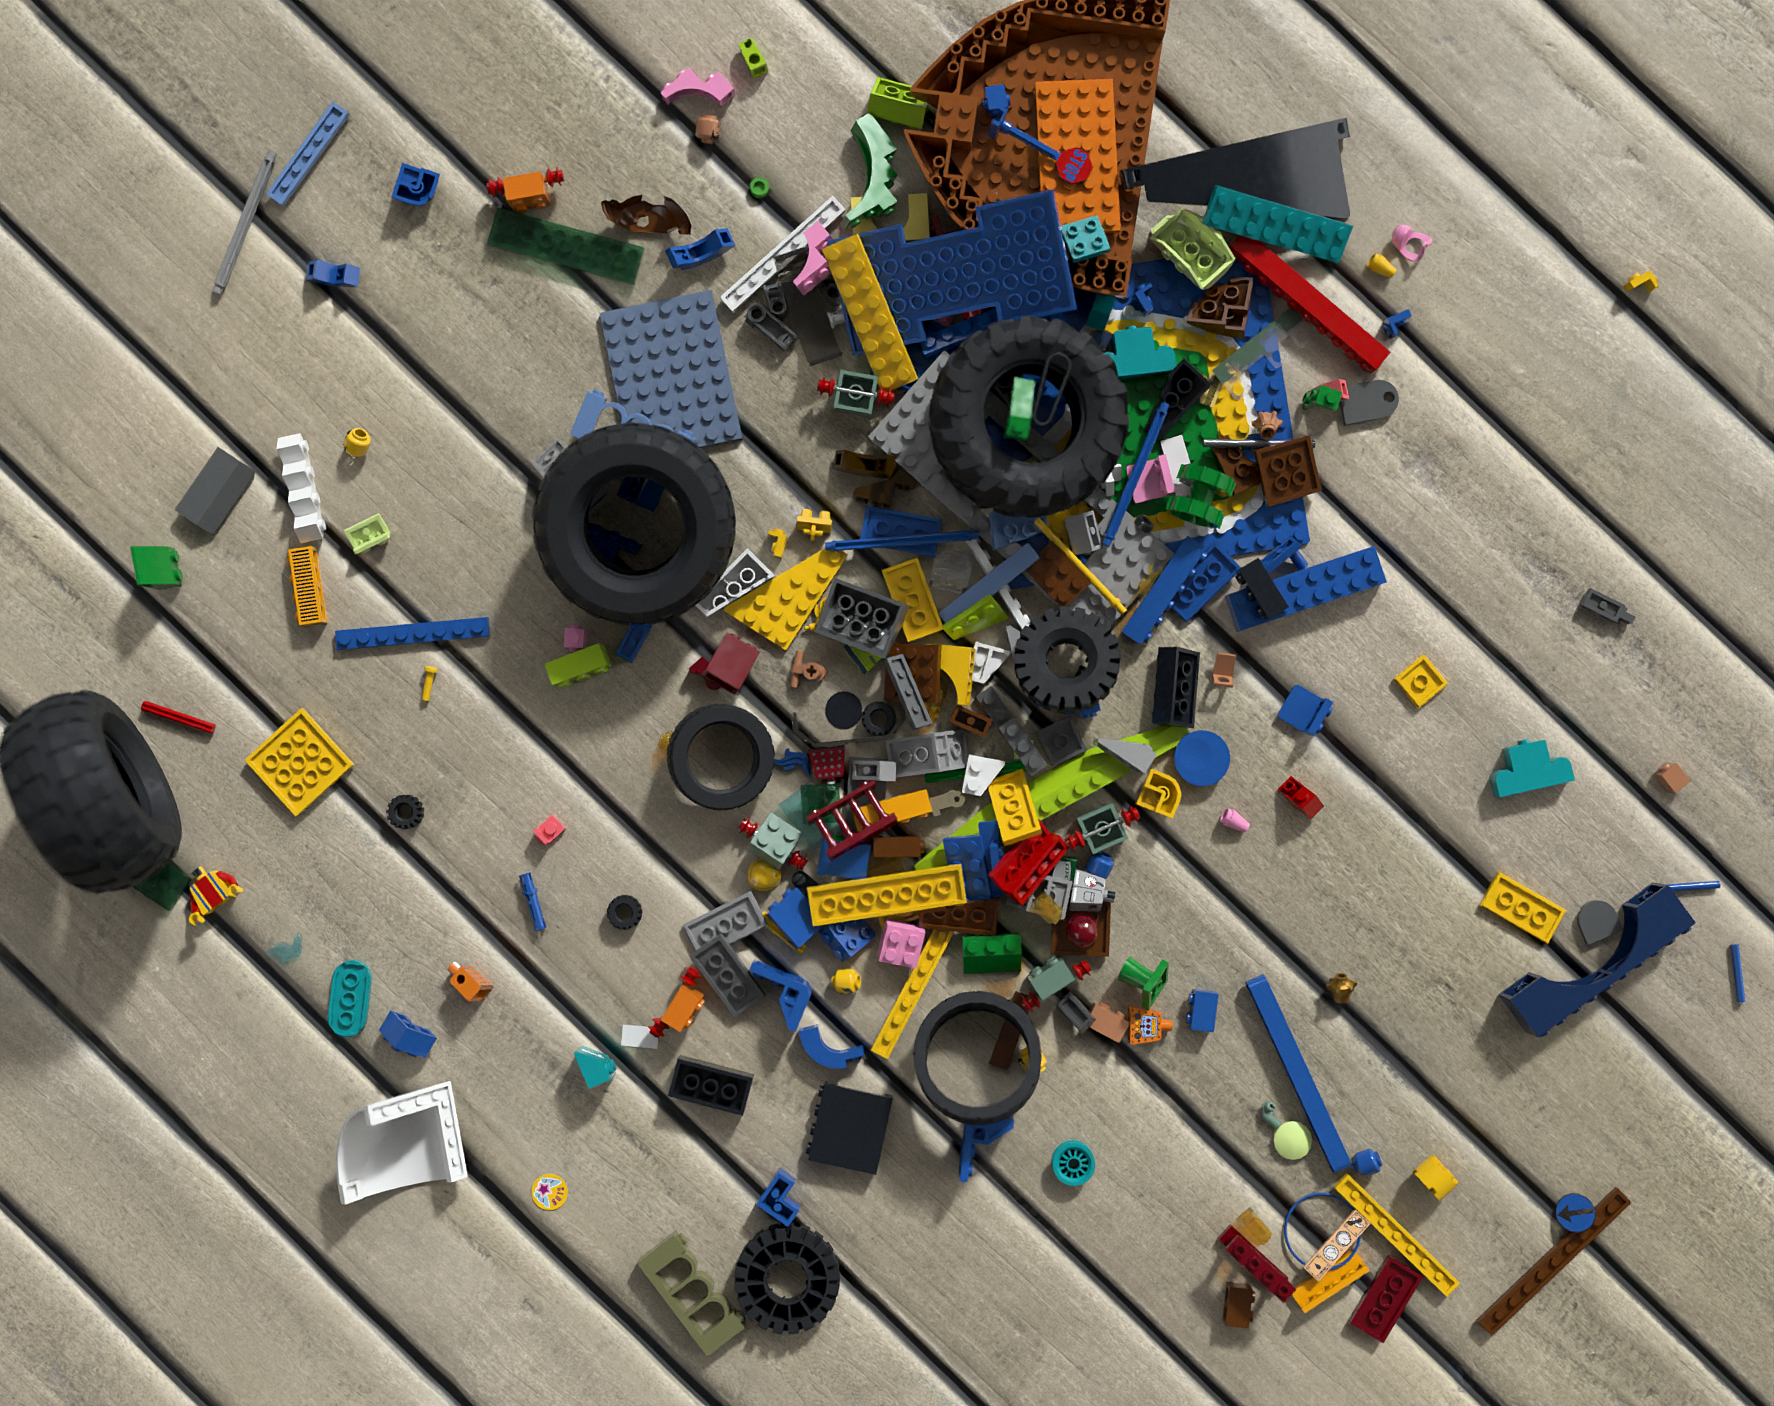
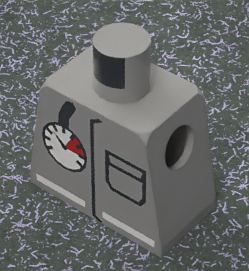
M1076 869L1069 910L1100 911L1103 901L1114 903L1115 891L1104 890L1106 881L1104 878Z

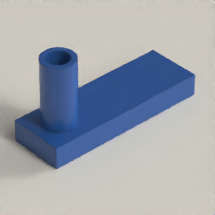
M1292 536L1260 560L1268 574L1288 558L1291 559L1298 570H1303L1308 566V562L1299 552L1302 546Z

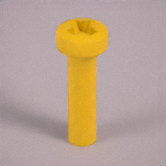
M425 666L424 671H427L422 700L429 701L434 673H438V668Z

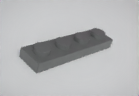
M900 654L886 658L884 663L912 730L930 726L932 721L904 655Z

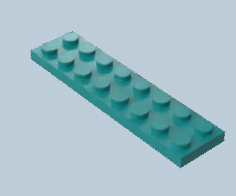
M1217 185L1214 186L1202 220V224L1336 263L1340 262L1353 226L1347 223Z

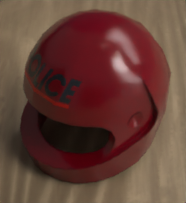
M1077 912L1068 920L1066 934L1073 945L1080 948L1088 947L1098 938L1097 923L1091 914Z

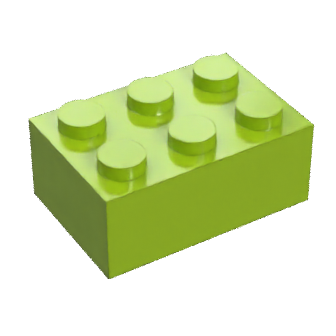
M600 643L544 663L552 685L559 688L562 687V689L572 686L573 681L582 682L591 678L590 675L594 673L601 675L609 672L608 668L613 667L605 645Z

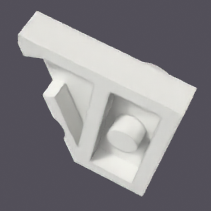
M968 755L962 793L981 796L1003 768L1005 761Z

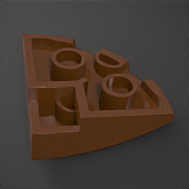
M1254 277L1230 279L1227 284L1219 287L1215 285L1205 291L1204 297L1198 303L1195 302L1187 317V323L1211 333L1245 339Z

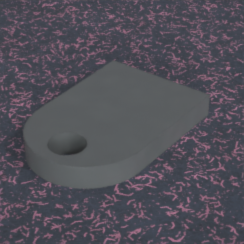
M1385 380L1348 385L1349 399L1340 401L1344 426L1383 419L1391 415L1399 403V395L1396 388ZM1385 393H1390L1393 396L1392 402L1388 403L1384 400L1383 396Z

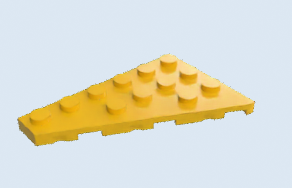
M824 548L726 606L724 611L787 651L848 554L844 551H826Z

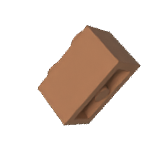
M1093 1002L1089 1012L1096 1020L1090 1028L1120 1043L1130 1024L1126 1019L1127 1015L1118 1010L1116 1013L1110 1011V1006L1103 1002H1099V1004Z

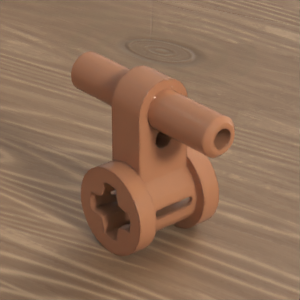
M796 650L794 665L791 667L792 679L790 687L798 688L800 674H804L810 680H823L826 676L825 667L813 662L801 666L804 652Z

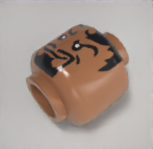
M703 114L701 118L697 119L695 135L697 138L702 139L701 143L713 144V140L720 138L721 122L717 119V116Z

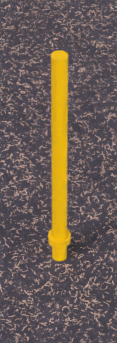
M1038 518L1034 524L1110 603L1109 606L1111 608L1114 607L1121 615L1126 612L1127 609L1119 602L1120 599L1115 598L1050 528Z

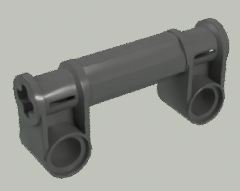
M832 273L813 288L823 287L826 301L830 305L837 306L841 303L839 294L837 297L829 296L831 292H838ZM798 276L779 280L776 284L763 285L770 312L779 320L784 319L788 314L784 297L801 293L793 282ZM777 306H782L783 310L780 312L774 311V308Z

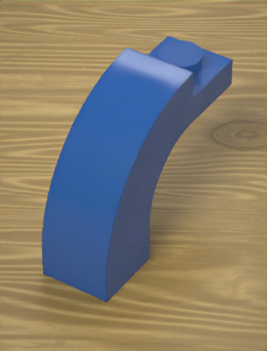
M728 228L715 229L697 242L685 246L669 247L665 252L673 268L687 270L716 259L733 248L735 243Z
M818 1024L799 1029L800 1039L805 1051L814 1061L823 1066L836 1069L847 1068V1059L853 1062L860 1060L861 1056H864L863 1045L844 1050H835L827 1046L822 1040Z

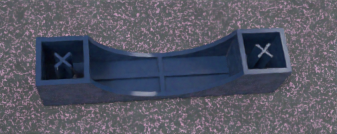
M1652 882L1622 904L1624 931L1622 932L1619 945L1611 958L1597 971L1586 977L1571 981H1551L1540 975L1528 972L1498 994L1525 1032L1536 1037L1546 1036L1552 1027L1564 1023L1567 1016L1579 1012L1582 1009V1005L1594 1001L1600 992L1612 988L1613 983L1618 979L1626 978L1629 975L1628 972L1633 968L1641 967L1645 963L1644 960L1656 956L1660 953L1662 947L1671 945L1676 941L1675 938L1677 936L1686 934L1692 929L1691 926L1696 922L1669 885Z

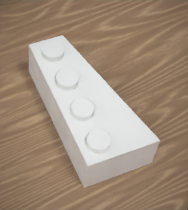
M747 548L725 570L710 594L695 606L706 616H709L775 575Z

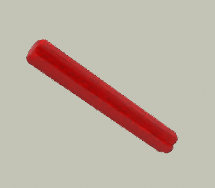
M143 701L141 705V710L209 734H213L216 725L148 701Z

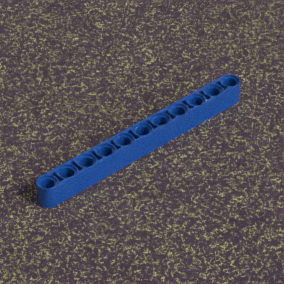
M1262 974L1246 981L1248 991L1332 1172L1336 1174L1351 1167L1352 1163L1266 977Z

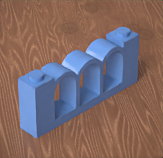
M593 389V392L587 391L570 435L581 438L593 432L602 411L606 407H614L619 410L622 416L621 424L627 423L632 418H639L645 424L652 425V423L643 414L634 413L627 416L623 406L615 402L606 403L607 398L603 397L604 393ZM664 424L657 425V426H662V427H665V428H667V429H670L671 431H674V430H673L670 426H668V425H664ZM686 429L677 431L680 435L695 442L694 433Z

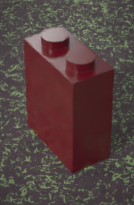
M727 632L701 675L735 695L760 652L756 650L755 646L741 641L737 635Z

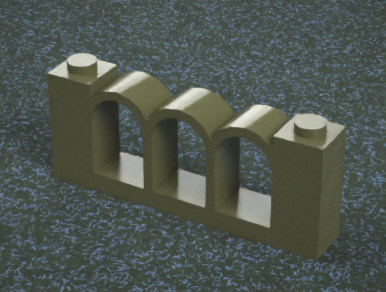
M674 1231L640 1257L637 1264L708 1357L745 1328L746 1318L741 1311L737 1312L735 1308L730 1310V1303L725 1295L713 1292L714 1282L712 1277L707 1272L696 1271L698 1267L697 1258L690 1250H687V1239L682 1233L679 1234L677 1231ZM676 1258L687 1259L692 1266V1271L674 1286L670 1287L659 1271ZM692 1280L703 1281L708 1287V1293L687 1309L676 1295V1292ZM715 1301L720 1303L725 1310V1314L703 1331L692 1314L708 1302Z

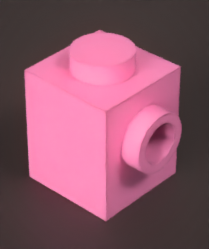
M570 625V628H565L563 647L568 648L569 652H576L586 648L588 631L582 629L581 625Z

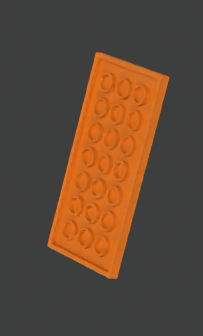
M1113 79L1035 82L1038 141L1059 153L1078 147L1089 153L1093 166L1086 181L1071 185L1059 178L1056 161L1038 151L1040 192L1054 190L1061 226L1097 215L1104 233H1120Z

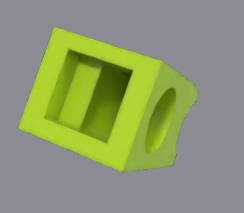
M752 37L738 43L740 52L753 79L769 72L766 61Z

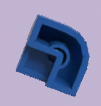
M402 163L391 198L410 205L419 206L426 204L435 193L440 174L422 167L419 169Z

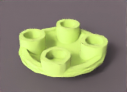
M1285 1122L1274 1131V1145L1278 1153L1284 1158L1291 1160L1301 1159L1311 1149L1312 1136L1308 1128L1301 1122Z

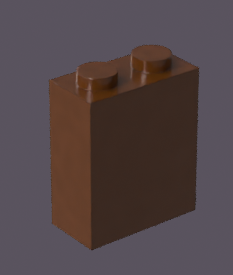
M875 836L873 838L874 857H920V853L924 852V840H920V836Z

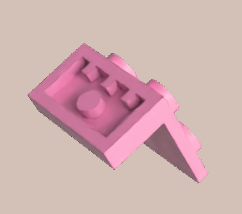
M1166 454L1146 462L1132 495L1135 504L1169 496L1175 492ZM1134 464L1126 467L1128 478L1131 475Z

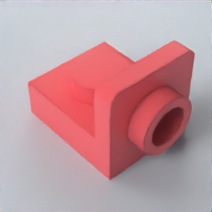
M551 815L538 828H535L533 832L536 834L534 835L535 839L540 844L548 845L566 828L554 815Z

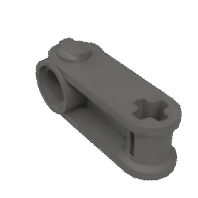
M762 302L752 304L744 316L745 322L752 328L758 329L781 350L787 352V348L794 340L798 339V336L768 311L769 308ZM759 311L762 313V316L759 319H754L752 317L753 312Z

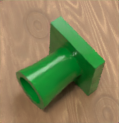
M1129 957L1121 968L1118 980L1143 990L1142 1007L1149 1011L1168 982L1169 962L1162 959L1153 972L1134 958Z

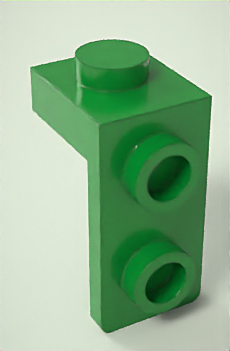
M1319 385L1304 394L1302 409L1308 410L1317 405L1335 412L1337 411L1342 392Z

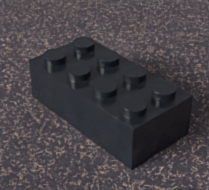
M680 1055L676 1062L668 1096L743 1116L754 1074Z

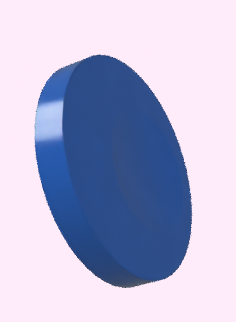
M1206 730L1193 731L1186 734L1177 743L1173 755L1174 766L1177 773L1186 782L1196 786H1208L1218 782L1226 774L1230 765V752L1227 744L1219 735Z

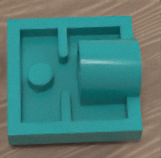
M1097 215L1061 226L1063 240L1072 263L1110 252L1111 248Z

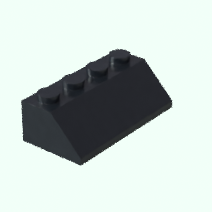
M1158 647L1152 712L1153 724L1194 728L1200 652L1181 647Z

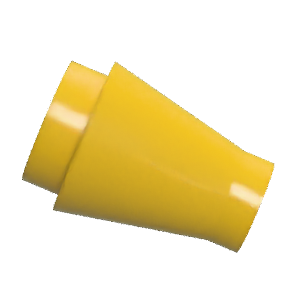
M1377 253L1371 256L1366 265L1370 271L1386 276L1389 279L1394 276L1397 270L1382 254L1378 255Z

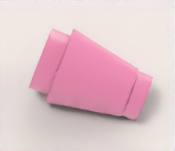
M1226 808L1221 814L1220 821L1224 826L1243 833L1248 830L1250 823L1234 809Z

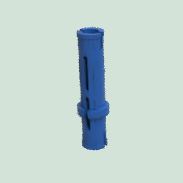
M531 872L519 875L523 887L522 894L526 898L534 930L547 928L538 901V890L534 886Z

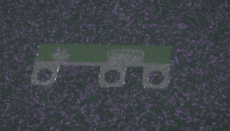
M1289 308L1212 371L1235 400H1240L1250 391V387L1240 376L1244 371L1264 355L1275 368H1280L1290 358L1280 342L1290 336L1299 348H1304L1314 340V335L1297 313ZM1299 331H1306L1309 338L1307 342L1301 343L1297 340V333ZM1277 350L1284 354L1283 361L1279 363L1272 359L1273 352ZM1237 382L1244 385V392L1240 395L1235 394L1232 389L1233 385Z

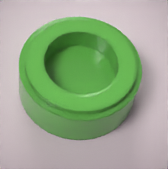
M763 178L752 180L750 183L751 194L756 198H764L769 192L768 182Z

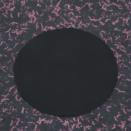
M850 692L835 693L826 704L825 712L827 719L838 728H850L860 720L862 704L858 697Z

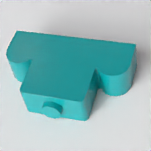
M1136 326L1125 327V330L1115 331L1111 336L1113 353H1104L1109 354L1114 360L1120 380L1170 374L1176 367L1175 353L1170 346L1163 345L1155 350L1151 327L1137 328Z
M1529 739L1517 741L1518 745L1503 748L1507 770H1495L1490 776L1494 797H1504L1575 781L1571 762L1567 758H1550L1545 740L1529 742Z

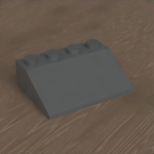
M834 578L815 632L886 659L904 623L910 605Z

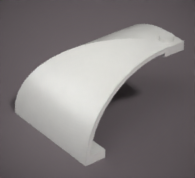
M451 1081L360 1107L347 1117L340 1130L336 1148V1176L341 1204H348L366 1196L412 1184L447 1179V1182H454L468 1177Z

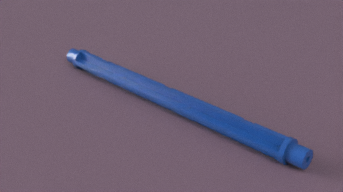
M1161 402L1160 407L1156 410L1155 417L1131 475L1104 534L1102 544L1110 547L1112 541L1115 540L1121 520L1124 517L1163 421L1168 414L1169 404Z
M979 530L843 541L833 540V542L825 543L826 551L836 552L852 549L972 541L973 539H979Z

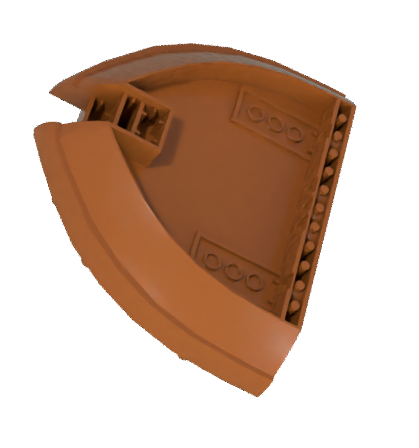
M1023 0L998 10L996 13L981 20L955 41L912 85L910 93L916 99L927 102L937 109L934 133L904 129V135L928 184L952 219L963 230L979 227L975 209L977 206L1040 192L1038 151L1013 136L999 132L995 139L988 137L991 123L996 118L993 116L987 117V111H983L982 98H984L985 87L1004 84L1005 92L1009 94L1011 103L1008 106L1005 120L1011 123L1013 127L1038 140L1035 82L1113 79L1121 231L1120 233H1105L1111 248L1109 253L1072 263L1065 242L1064 246L1074 289L1112 297H1127L1132 263L1131 253L1141 186L1123 190L1119 170L1145 164L1161 49L1166 32L1170 0Z

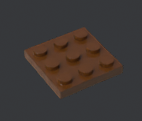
M1304 435L1253 451L1267 507L1322 491L1310 435Z
M893 643L886 658L903 654L923 702L939 703L942 645ZM885 665L884 701H900Z
M1069 897L1064 920L1052 917L1051 954L1109 957L1111 903L1103 901L1100 911H1070L1071 897ZM1077 912H1087L1096 920L1098 938L1091 946L1084 948L1076 947L1067 937L1068 920Z

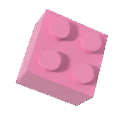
M886 918L877 951L878 961L916 969L925 936L924 928H918L919 924Z

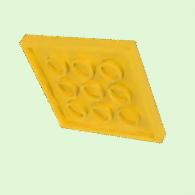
M304 708L298 710L245 759L246 763L295 817L299 816L355 765Z

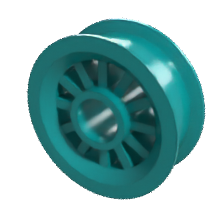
M1068 1140L1058 1145L1053 1152L1052 1168L1056 1177L1062 1183L1070 1186H1079L1086 1183L1092 1177L1095 1171V1159L1089 1147L1077 1140ZM1071 1159L1078 1160V1164L1075 1167H1070L1068 1163Z

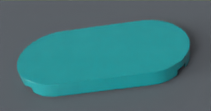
M359 960L343 962L334 970L332 975L327 1020L334 1033L341 1037H352L360 1033L366 1026L368 1019L372 974L369 967Z

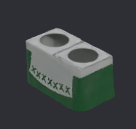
M1062 856L1053 867L1051 876L1072 881L1069 895L1071 897L1077 857Z

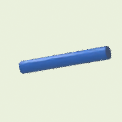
M1720 881L1667 884L1673 892L1716 889L1721 886Z
M1731 944L1737 1002L1743 1003L1746 1001L1739 944Z

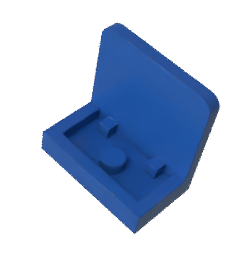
M1294 685L1277 716L1303 733L1314 736L1315 733L1318 734L1321 731L1323 719L1331 714L1333 701L1327 698L1322 699L1300 685Z
M865 919L832 923L819 931L822 940L833 950L834 956L841 962L852 957L876 936V933Z

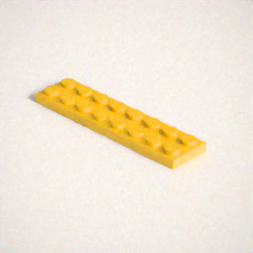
M859 234L852 235L822 249L875 376H878L877 383L880 389L883 387L885 392H889L890 389L894 390L917 380V374Z
M961 864L807 887L813 926L967 903Z

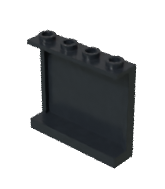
M825 1081L824 1086L820 1085L818 1097H822L820 1105L816 1104L814 1116H817L816 1124L812 1123L810 1135H813L812 1143L808 1142L806 1154H809L808 1160L876 1175L893 1095L885 1094L884 1096L829 1084L828 1081Z

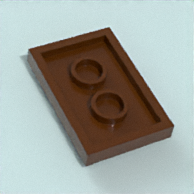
M1052 541L1037 554L1040 559L1025 570L1059 607L1068 606L1091 584Z

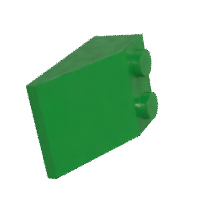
M168 546L130 547L137 585L157 590L182 586L183 574L178 567L179 554L175 548Z

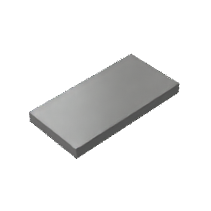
M749 891L685 923L683 927L694 949L697 950L720 933H722L729 944H732L768 926V923L752 891Z

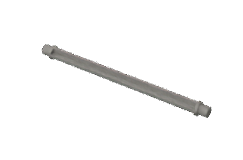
M268 150L266 157L263 159L214 281L213 292L221 295L223 288L226 287L275 164L274 160L277 154L273 151Z

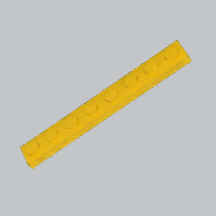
M933 929L919 956L917 968L912 969L871 1051L886 1059L889 1058L954 931Z
M1347 1173L1333 1186L1446 1297L1460 1284L1452 1274Z

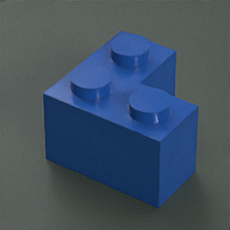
M390 1010L379 1029L384 1036L383 1039L391 1043L393 1050L399 1053L405 1051L415 1058L417 1056L426 1058L437 1039L429 1029L413 1024L406 1015Z
M779 1168L758 1198L756 1205L788 1227L799 1212L800 1205L786 1196L794 1185L795 1178Z

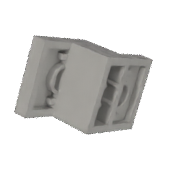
M1047 875L1022 906L1009 896H1007L1005 905L1064 920L1072 881Z

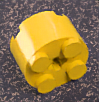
M1434 1154L1428 1156L1412 1171L1439 1201L1444 1199L1459 1184L1454 1175L1441 1164Z

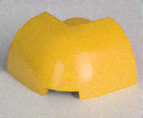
M1151 768L1144 780L1136 804L1173 819L1181 799L1180 786L1171 776Z

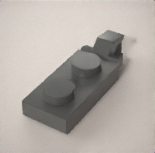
M1592 588L1587 590L1580 604L1581 607L1613 623L1620 624L1622 621L1629 625L1635 619V616L1626 612L1628 608L1624 604Z

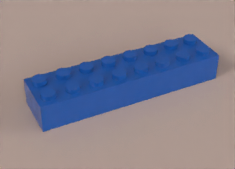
M1372 546L1273 579L1289 608L1265 621L1264 618L1261 619L1256 612L1257 606L1247 598L1246 589L1224 597L1236 632L1381 585L1387 581L1376 548Z

